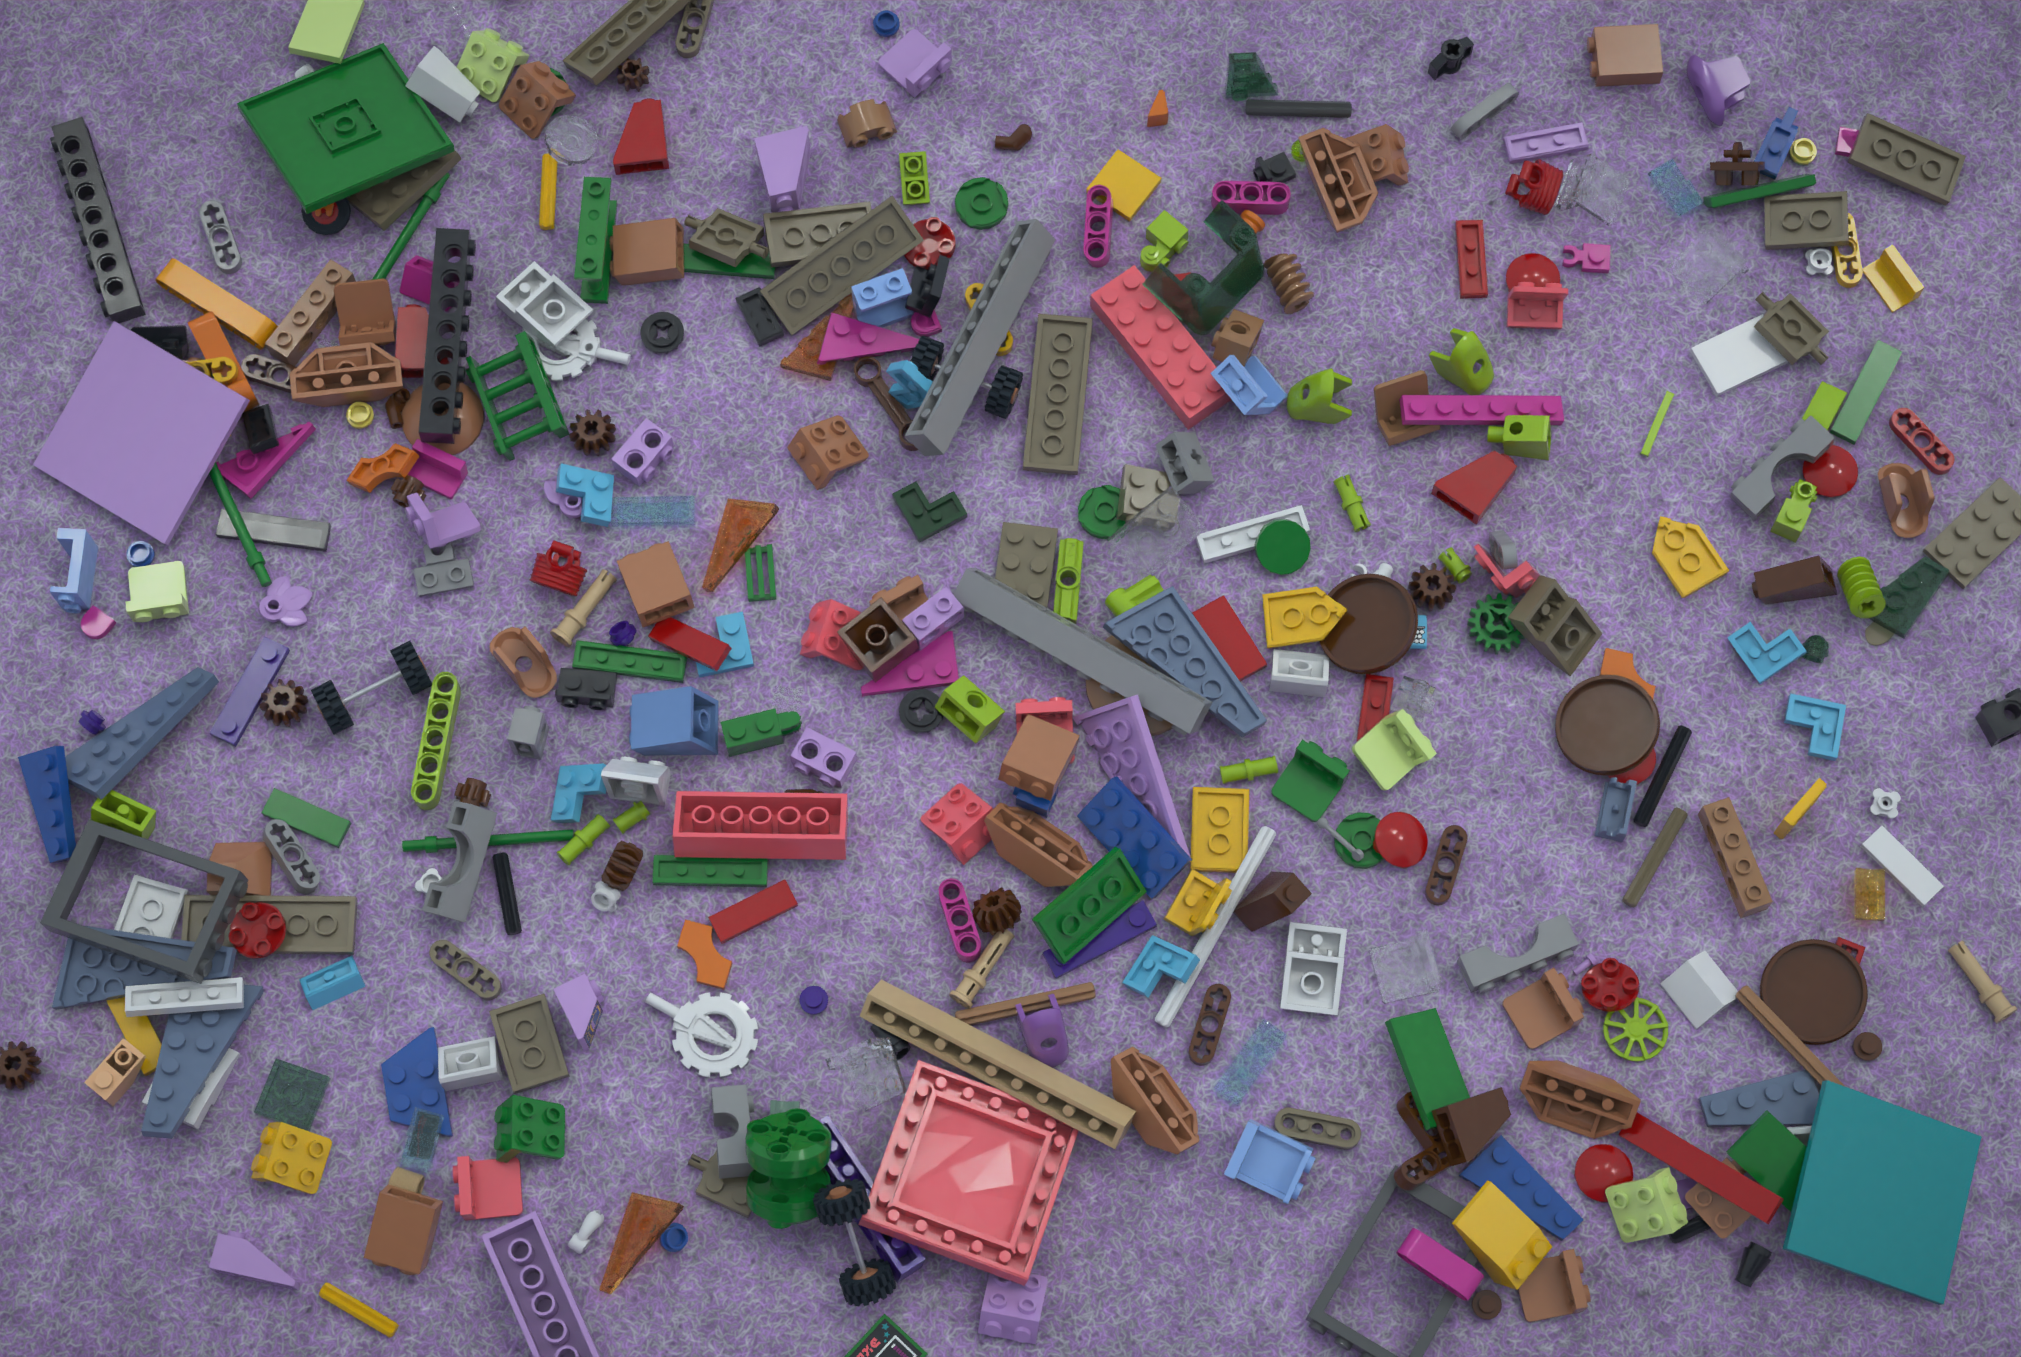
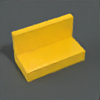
M1894 245L1884 249L1879 259L1862 268L1863 274L1892 313L1919 298L1924 289L1922 283Z

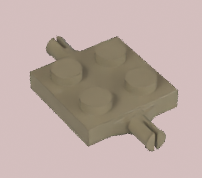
M719 208L704 220L691 215L685 218L684 225L696 229V233L689 239V248L733 267H736L749 253L756 254L762 258H766L769 253L768 247L757 244L764 236L763 226Z
M1764 292L1757 296L1755 301L1766 312L1763 318L1755 324L1754 328L1791 365L1808 354L1820 365L1829 358L1818 347L1820 340L1829 331L1791 293L1783 300L1775 303Z
M717 1150L708 1161L692 1154L688 1165L703 1171L702 1179L695 1191L696 1195L749 1218L752 1212L746 1202V1186L749 1176L719 1179Z

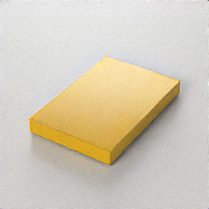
M1193 787L1192 861L1190 862V870L1193 869L1201 872H1237L1248 852L1249 789Z

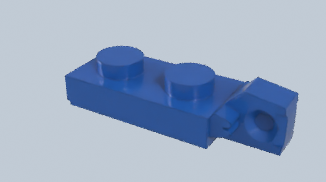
M1788 107L1783 120L1777 117L1773 120L1754 160L1755 162H1765V170H1760V174L1774 180L1776 179L1797 135L1798 126L1793 125V122L1799 110Z

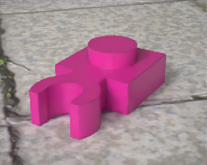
M1583 243L1582 250H1578L1572 245H1566L1563 248V253L1572 254L1573 259H1564L1562 266L1571 268L1576 264H1581V272L1608 274L1610 270L1611 245Z

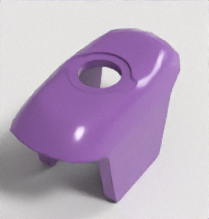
M1693 55L1688 60L1687 76L1699 103L1703 107L1708 119L1715 125L1722 126L1724 111L1744 100L1745 93L1743 89L1750 86L1751 83L1740 58L1736 56L1706 62L1700 57Z
M1050 994L1048 997L1051 1009L1040 1010L1026 1017L1021 1003L1016 1004L1015 1008L1029 1056L1053 1068L1062 1064L1067 1059L1069 1045L1062 1012L1055 995ZM1047 1038L1056 1039V1043L1049 1048L1041 1047L1043 1040Z

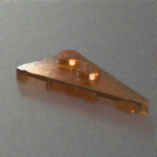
M852 293L843 298L832 313L851 318L854 311ZM826 315L811 330L810 335L803 338L798 343V347L787 358L784 357L781 360V368L828 381L832 380L838 360L828 361L822 365L817 364L830 315Z
M727 499L702 585L706 592H713L778 513L779 507L776 504Z
M632 1192L599 1290L606 1294H612L681 1213L684 1206L677 1202Z

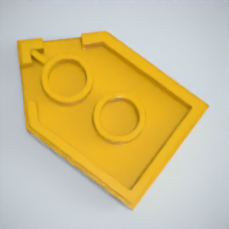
M1660 516L1652 555L1682 599L1729 572V569L1699 525L1685 524Z
M1317 586L1262 594L1267 648L1323 641L1347 612V609Z

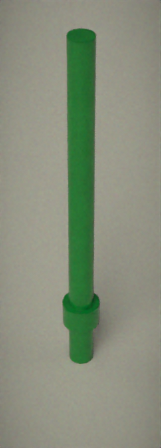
M446 173L422 196L423 199L372 280L386 279L433 203L436 204L440 198V191L448 180L449 173Z
M215 462L209 472L211 480L247 554L246 561L250 569L255 571L261 586L267 587L272 584V581L264 566L266 561L262 553L257 551Z
M574 830L494 834L490 836L488 846L570 841L574 837ZM425 836V839L402 841L403 852L426 851V853H438L440 849L457 848L454 837L437 838V836Z

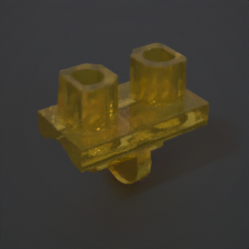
M1855 868V920L1884 921L1885 869Z

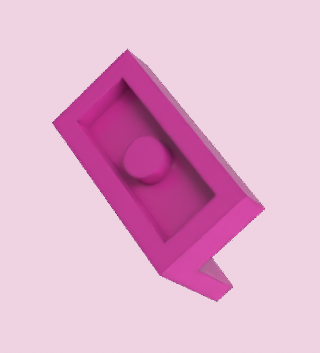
M417 255L408 261L404 267L400 293L430 305L433 261ZM450 282L446 285V287L454 288L458 286L459 283Z
M417 439L412 446V450L419 455V458L408 475L420 480L425 488L448 499H453L468 474L466 462Z

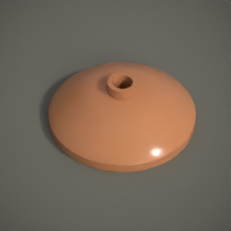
M442 383L437 389L446 390L450 387V384ZM460 383L459 392H463V407L457 410V418H461L460 435L455 434V444L428 443L451 455H456L469 448L478 438L484 423V411L477 394L464 383ZM423 384L410 394V398L406 401L402 410L404 423L402 428L412 446L417 439L421 440L419 436V422ZM445 409L442 414L435 413V415L444 416L448 413V410Z

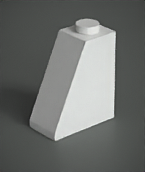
M435 46L418 64L405 85L458 122H461L465 115L471 117L479 105L475 100L480 91Z

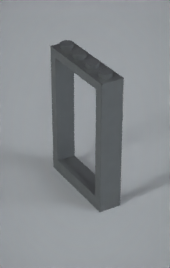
M88 819L40 923L52 933L201 984L204 977L208 976L211 971L212 959L216 950H219L223 945L224 933L228 924H231L235 918L236 906L240 898H243L247 892L248 879L237 869ZM105 838L224 878L187 961L67 920Z
M1396 1165L1306 1318L1310 1322L1309 1327L1313 1331L1324 1335L1326 1332L1336 1338L1334 1342L1348 1351H1350L1351 1347L1362 1353L1360 1357L1398 1356L1326 1314L1324 1310L1395 1188H1399L1453 1221L1465 1208L1464 1205L1426 1183L1410 1191L1400 1188L1394 1179V1172L1398 1168ZM1410 1173L1407 1174L1409 1178L1414 1177ZM1469 1250L1464 1261L1474 1267L1478 1259ZM1448 1290L1445 1292L1409 1357H1423L1454 1303L1456 1295Z

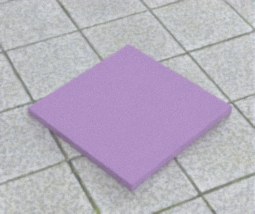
M114 321L33 465L160 542L169 545L250 400Z

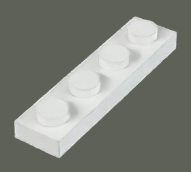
M1302 505L1197 534L1195 539L1203 563L1254 550V544L1260 530L1264 525L1273 520L1288 519L1303 527L1307 534H1310V528Z
M243 977L203 980L201 984L187 981L126 986L125 1013L127 1017L244 1008Z

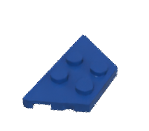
M431 1027L381 1064L389 1117L393 1123L415 1127L418 1112L440 1117L437 1133L446 1137H452L453 1133L446 1091L439 1082L435 1028Z

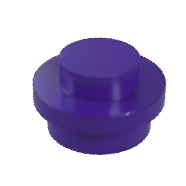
M628 621L618 622L609 631L610 641L615 646H626L634 640L637 630Z
M94 710L90 712L82 711V717L78 722L86 730L94 735H97L99 731L105 730L106 726L103 724L105 719Z
M809 986L800 995V1006L808 1014H820L828 1005V995L819 986Z

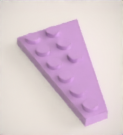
M1138 695L1072 717L1077 725L1081 724L1088 735L1085 739L1090 747L1095 746L1101 756L1100 763L1110 780L1117 776L1190 856Z

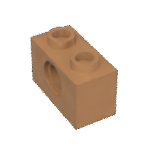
M1233 309L1229 318H1223L1219 331L1215 333L1211 346L1215 347L1213 359L1223 362L1229 355H1234L1245 367L1258 342L1264 320Z

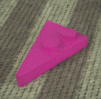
M831 312L817 364L822 365L828 361L841 359L849 361L865 356H883L885 353L901 351V353L910 352L915 349L919 339Z
M310 422L299 424L291 428V433L278 438L279 446L253 454L251 449L242 450L236 453V458L223 464L216 462L222 477L227 482L252 499L316 428Z
M947 631L921 651L918 650L907 657L876 683L871 680L861 687L862 696L950 686L959 679L953 631Z

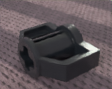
M1468 37L1459 40H1446L1441 46V52L1429 64L1428 74L1432 79L1436 80L1444 73L1454 74L1458 72L1462 61L1472 54L1473 42Z

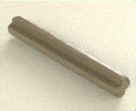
M1677 807L1673 809L1622 899L1626 905L1633 908L1637 906L1688 816L1684 810Z

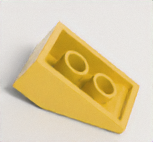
M1488 1180L1452 1222V1225L1493 1282L1515 1290L1519 1289L1552 1248V1245L1540 1228Z

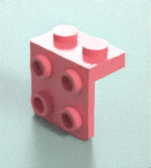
M1519 282L1518 286H1514L1507 295L1506 327L1562 329L1563 300L1568 295V288H1562L1560 283H1547L1545 287H1534L1535 283Z
M1477 544L1474 546L1478 552L1474 557L1489 574L1494 573L1491 580L1505 595L1510 593L1517 598L1524 592L1526 594L1540 576L1538 571L1527 561L1505 575L1481 545Z
M833 599L816 603L809 613L810 623L801 639L802 649L800 655L807 658L823 655L854 670L863 669L837 633V631L861 612Z
M1053 697L1049 701L1038 702L1037 699L1029 698L1021 700V703H1015L1017 733L1027 714L1073 732L1072 700H1066L1064 697ZM1074 754V756H1073V758H1072L1070 764H1072V763L1074 762V760H1075V754Z
M959 783L922 815L921 822L948 845L955 858L964 865L992 840L984 820L993 808L965 785Z
M469 1156L457 1157V1165L453 1166L454 1183L459 1184V1194L454 1195L455 1211L460 1212L461 1217L465 1221L519 1216L522 1214L521 1166L518 1158L514 1157L505 1163L496 1161V1159L472 1161Z

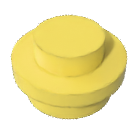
M1807 138L1795 140L1789 150L1791 159L1801 165L1811 163L1817 154L1815 144Z
M355 402L347 409L346 418L352 427L362 429L372 423L374 412L369 404Z

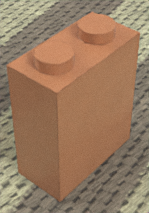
M1658 24L1594 27L1591 37L1587 38V52L1592 53L1593 61H1590L1589 72L1591 78L1595 77L1596 87L1660 84L1663 75V63Z
M676 218L613 226V236H610V248L613 252L610 271L612 277H615L621 285L684 278V229Z
M669 541L654 544L649 549L628 554L622 559L617 560L621 576L643 628L695 608Z
M1027 714L1002 762L998 779L1010 786L1030 792L1036 797L1051 801L1076 752L1080 735Z
M388 1184L379 1192L364 1258L372 1260V1263L377 1266H392L398 1268L404 1274L419 1275L427 1267L443 1201Z

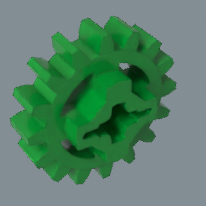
M1501 593L1497 594L1496 599H1492L1490 594L1486 595L1485 603L1477 600V609L1471 608L1469 615L1473 618L1468 619L1467 626L1473 628L1470 629L1469 636H1477L1475 645L1485 644V652L1492 647L1497 655L1500 648H1504L1506 653H1510L1511 644L1518 648L1521 643L1519 639H1525L1517 628L1516 631L1513 630L1514 627L1508 618L1519 603L1512 604L1511 595L1506 600H1503ZM1481 616L1483 617L1482 620L1486 623L1484 629H1481L1480 626ZM1495 621L1497 623L1499 621H1502L1503 625L1498 624L1497 626L1493 625V622Z

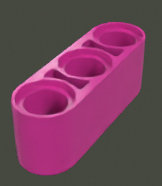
M1220 181L1213 187L1211 204L1218 213L1241 214L1244 210H1249L1261 215H1280L1286 212L1289 207L1291 192L1289 187L1281 182ZM1224 194L1229 196L1230 199L1221 200L1217 196ZM1252 195L1257 199L1255 201H1248L1245 197ZM1280 196L1284 200L1281 202L1274 201L1272 197Z
M1103 185L1091 187L1087 193L1083 250L1088 264L1096 268L1103 267L1109 262L1111 250L1113 199L1109 189ZM1097 196L1107 197L1106 202L1102 205L1093 203ZM1096 222L1105 223V227L1101 231H1093L1091 228ZM1095 248L1104 250L1103 254L1098 258L1090 256V252Z
M946 879L940 884L938 889L939 901L956 955L963 962H974L981 954V942L964 887L957 879ZM948 889H955L959 892V896L950 900L944 897V893ZM957 915H962L968 921L963 926H956L952 923V919ZM965 942H972L975 944L976 949L971 953H965L960 947Z
M1412 1228L1396 1252L1405 1262L1464 1301L1470 1299L1484 1278V1275L1478 1269L1415 1228Z

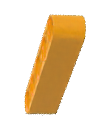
M174 258L170 259L155 279L163 289H169L168 292L187 304L191 303L190 306L201 313L206 314L213 311L220 325L231 332L234 330V334L253 346L256 344L255 347L263 350L266 346L265 342L278 327L267 316Z

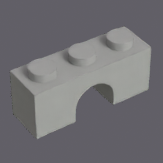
M746 1084L711 1087L714 1127L728 1126L736 1131L732 1137L717 1139L719 1179L749 1176L754 1169L747 1159L745 1137L747 1124L751 1122L749 1113L754 1112L753 1095H747Z

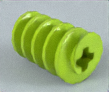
M1859 556L1850 558L1841 564L1837 577L1851 613L1859 618H1872L1879 615L1884 610L1886 602L1870 561L1865 557Z

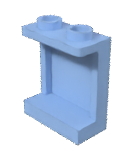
M903 268L851 286L853 310L858 321L883 328L911 318L914 314L913 311L905 308L907 296L912 294V289Z
M1229 355L1211 372V375L1244 415L1270 414L1288 396L1256 356H1251L1245 367H1243L1234 355Z
M58 528L57 539L68 555L71 556L67 586H51L50 593L64 611L77 614L81 613V610L90 609L98 546L86 529Z
M1250 1119L1224 1175L1232 1179L1238 1178L1282 1199L1284 1203L1288 1204L1291 1198L1297 1200L1304 1185L1299 1182L1303 1172L1309 1174L1316 1158L1311 1156L1313 1148Z

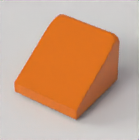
M1163 90L1158 91L1150 109L1147 127L1161 126L1168 123V108L1165 91Z

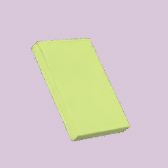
M308 0L289 44V53L341 64L364 8L365 1Z

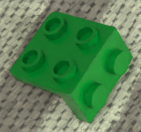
M1302 739L1296 748L1293 759L1272 787L1271 794L1310 821L1317 822L1347 781L1350 770L1347 769L1346 763L1337 757L1331 758L1324 754L1323 749L1318 744L1312 741L1307 743Z
M512 1095L497 1107L494 1120L497 1123V1135L494 1139L496 1161L507 1163L519 1153L559 1160L564 1156L565 1108L563 1105Z

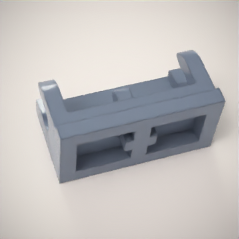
M1616 777L1610 778L1609 782H1605L1595 836L1623 842L1627 835L1637 781L1628 780L1626 783L1617 782L1618 779Z

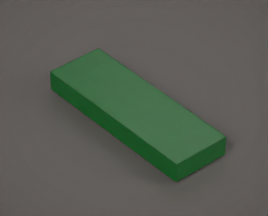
M276 788L273 789L261 812L270 819L283 820L289 827L337 848L340 847L352 824L345 818Z

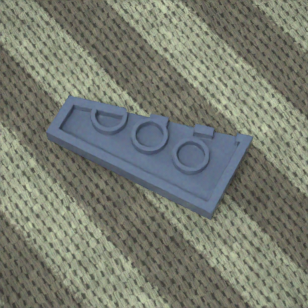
M1806 1070L1703 1096L1698 1100L1707 1127L1751 1126L1766 1110L1783 1125L1802 1126L1812 1125L1819 1093L1814 1078Z

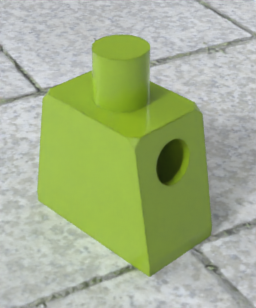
M1507 415L1505 416L1504 427H1488L1487 442L1503 443L1504 454L1549 461L1552 437L1550 416Z

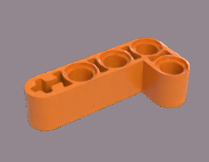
M213 311L187 322L205 359L228 357L236 363L238 367L237 378L233 382L223 385L250 400L244 412L259 406ZM226 363L222 364L223 367L220 370H213L211 368L212 365H209L212 373H221L224 377H227V372L232 370Z

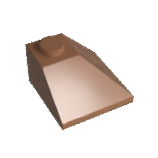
M265 842L215 843L209 860L241 871L248 879V888L245 895L271 896L273 855ZM207 873L206 891L210 895H217L224 878Z

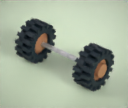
M922 336L918 344H916L915 351L912 353L910 362L918 367V371L932 381L936 371H939L941 368L939 363L942 360L944 343ZM1001 365L992 384L983 381L980 386L989 389L985 412L1004 419L1008 418L1021 388L1023 372Z
M411 641L390 650L400 671L344 699H341L332 680L311 689L318 704L317 707L333 735L354 725L344 704L400 676L404 677L412 695L432 686V682L426 672L427 669L420 656L417 655Z
M845 1179L844 1182L839 1180L834 1185L830 1183L826 1185V1189L821 1188L818 1190L819 1193L814 1194L813 1202L819 1221L823 1225L834 1226L837 1223L840 1226L845 1222L858 1264H853V1268H846L844 1270L845 1273H841L839 1278L845 1301L849 1305L854 1304L855 1306H860L862 1303L864 1306H867L872 1301L875 1304L879 1302L878 1299L884 1300L887 1298V1294L891 1295L893 1293V1289H896V1282L889 1262L887 1260L884 1261V1259L876 1261V1258L871 1259L870 1262L863 1260L851 1223L853 1222L852 1219L856 1218L858 1220L862 1217L861 1214H866L871 1207L865 1185L862 1181H858V1179H853L852 1181Z

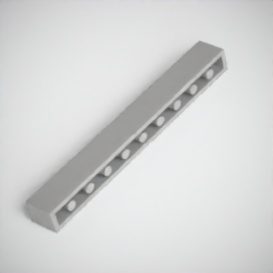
M1037 219L1017 221L905 434V437L924 456L944 455L949 449L956 430L961 426L967 409L971 406L979 386L983 383L990 365L995 360L996 353L1006 339L1009 328L1017 318L1022 303L1028 297L1034 280L1038 277L1045 259L1050 254L1056 239Z
M976 567L966 568L953 594L965 611L970 613L975 611L982 615L981 619L992 626H997L998 624L1005 628V633L1008 636L1017 640L1022 638L1028 641V646L1039 653H1044L1045 651L1053 656L1052 660L1059 665L1065 667L1068 665L1077 669L1076 674L1087 680L1093 678L1100 682V688L1112 694L1117 692L1124 696V699L1138 695L1141 706L1149 710L1147 714L1158 721H1163L1164 719L1173 724L1171 728L1178 733L1187 735V733L1198 732L1213 703Z

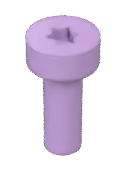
M1591 953L1586 955L1587 959L1572 970L1576 976L1591 964L1593 966L1598 964Z

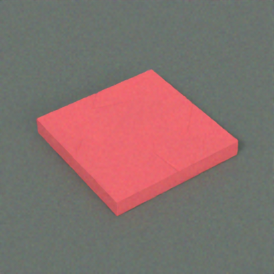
M918 1060L868 1196L871 1207L866 1214H862L858 1225L1025 1286L1079 1130L1002 1090Z

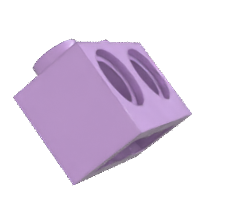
M646 418L611 458L614 469L640 487L644 481L649 482L653 478L657 465L661 461H667L674 451L672 437ZM652 440H657L660 442V444L655 448H650L647 446V444ZM634 461L643 462L639 468L629 467Z
M945 587L902 619V622L915 636L921 651L964 618V607L950 590Z
M808 727L804 730L790 755L795 770L804 775L812 773L818 776V780L830 788H833L834 785L842 788L857 761V753ZM808 749H814L818 752L817 756L812 759L803 757V753ZM832 762H840L843 766L839 771L833 772L827 768Z

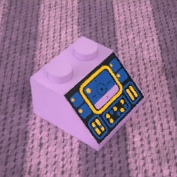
M583 974L554 988V992L580 1045L586 1051L591 1046L603 1012L600 1003L604 1001V998L595 980L588 981L586 975Z

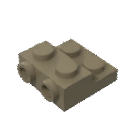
M1125 464L1122 468L1117 519L1123 520L1126 524L1132 526L1149 525L1157 531L1171 529L1176 524L1179 497H1176L1167 473Z

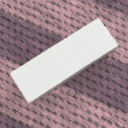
M1883 826L1877 829L1860 846L1921 907L1944 887Z

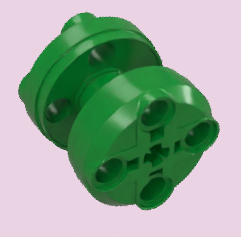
M800 1108L790 1109L786 1112L772 1114L749 1122L745 1137L746 1155L749 1164L754 1169L749 1174L746 1186V1202L750 1210L766 1220L769 1226L776 1229L805 1223L818 1217L813 1202L814 1194L819 1193L818 1190L821 1188L826 1189V1185L831 1183L829 1174L824 1169L829 1162L831 1153V1133L823 1123L810 1116L807 1110Z

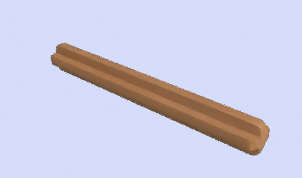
M1088 982L959 1010L955 1012V1018L969 1025H976L1017 1016L1015 1005L1020 1003L1025 1014L1051 1008L1048 997L1050 994H1054L1058 1005L1063 1006L1094 999L1096 993L1093 983Z
M1749 986L1742 987L1736 993L1735 997L1820 1085H1822V1081L1828 1080L1844 1086Z

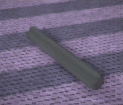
M1248 99L1245 112L1246 115L1349 118L1352 113V104L1345 101Z

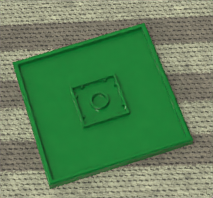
M384 43L345 58L341 64L333 63L237 103L239 112L306 214L455 151L453 143L422 98L405 86L409 79Z

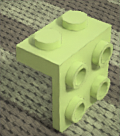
M486 28L485 30L472 31L456 68L480 91L479 95L491 102H498L514 67L526 64L530 55L522 51L523 47L513 41H508L507 43L500 39L501 35L498 32Z
M181 561L129 569L128 579L131 601H125L126 612L133 622H148L153 619L176 618L180 615L189 614L185 567Z
M1404 709L1385 716L1352 746L1355 756L1383 791L1389 790L1416 765L1430 760L1437 754L1430 740L1420 732L1412 716L1406 713Z
M1669 1167L1659 1169L1647 1178L1612 1185L1605 1190L1620 1237L1625 1243L1671 1234L1688 1223L1686 1208L1681 1203L1677 1192V1182L1672 1176Z

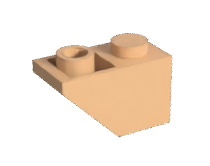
M123 1038L84 1083L111 1106H114L134 1083L146 1056Z

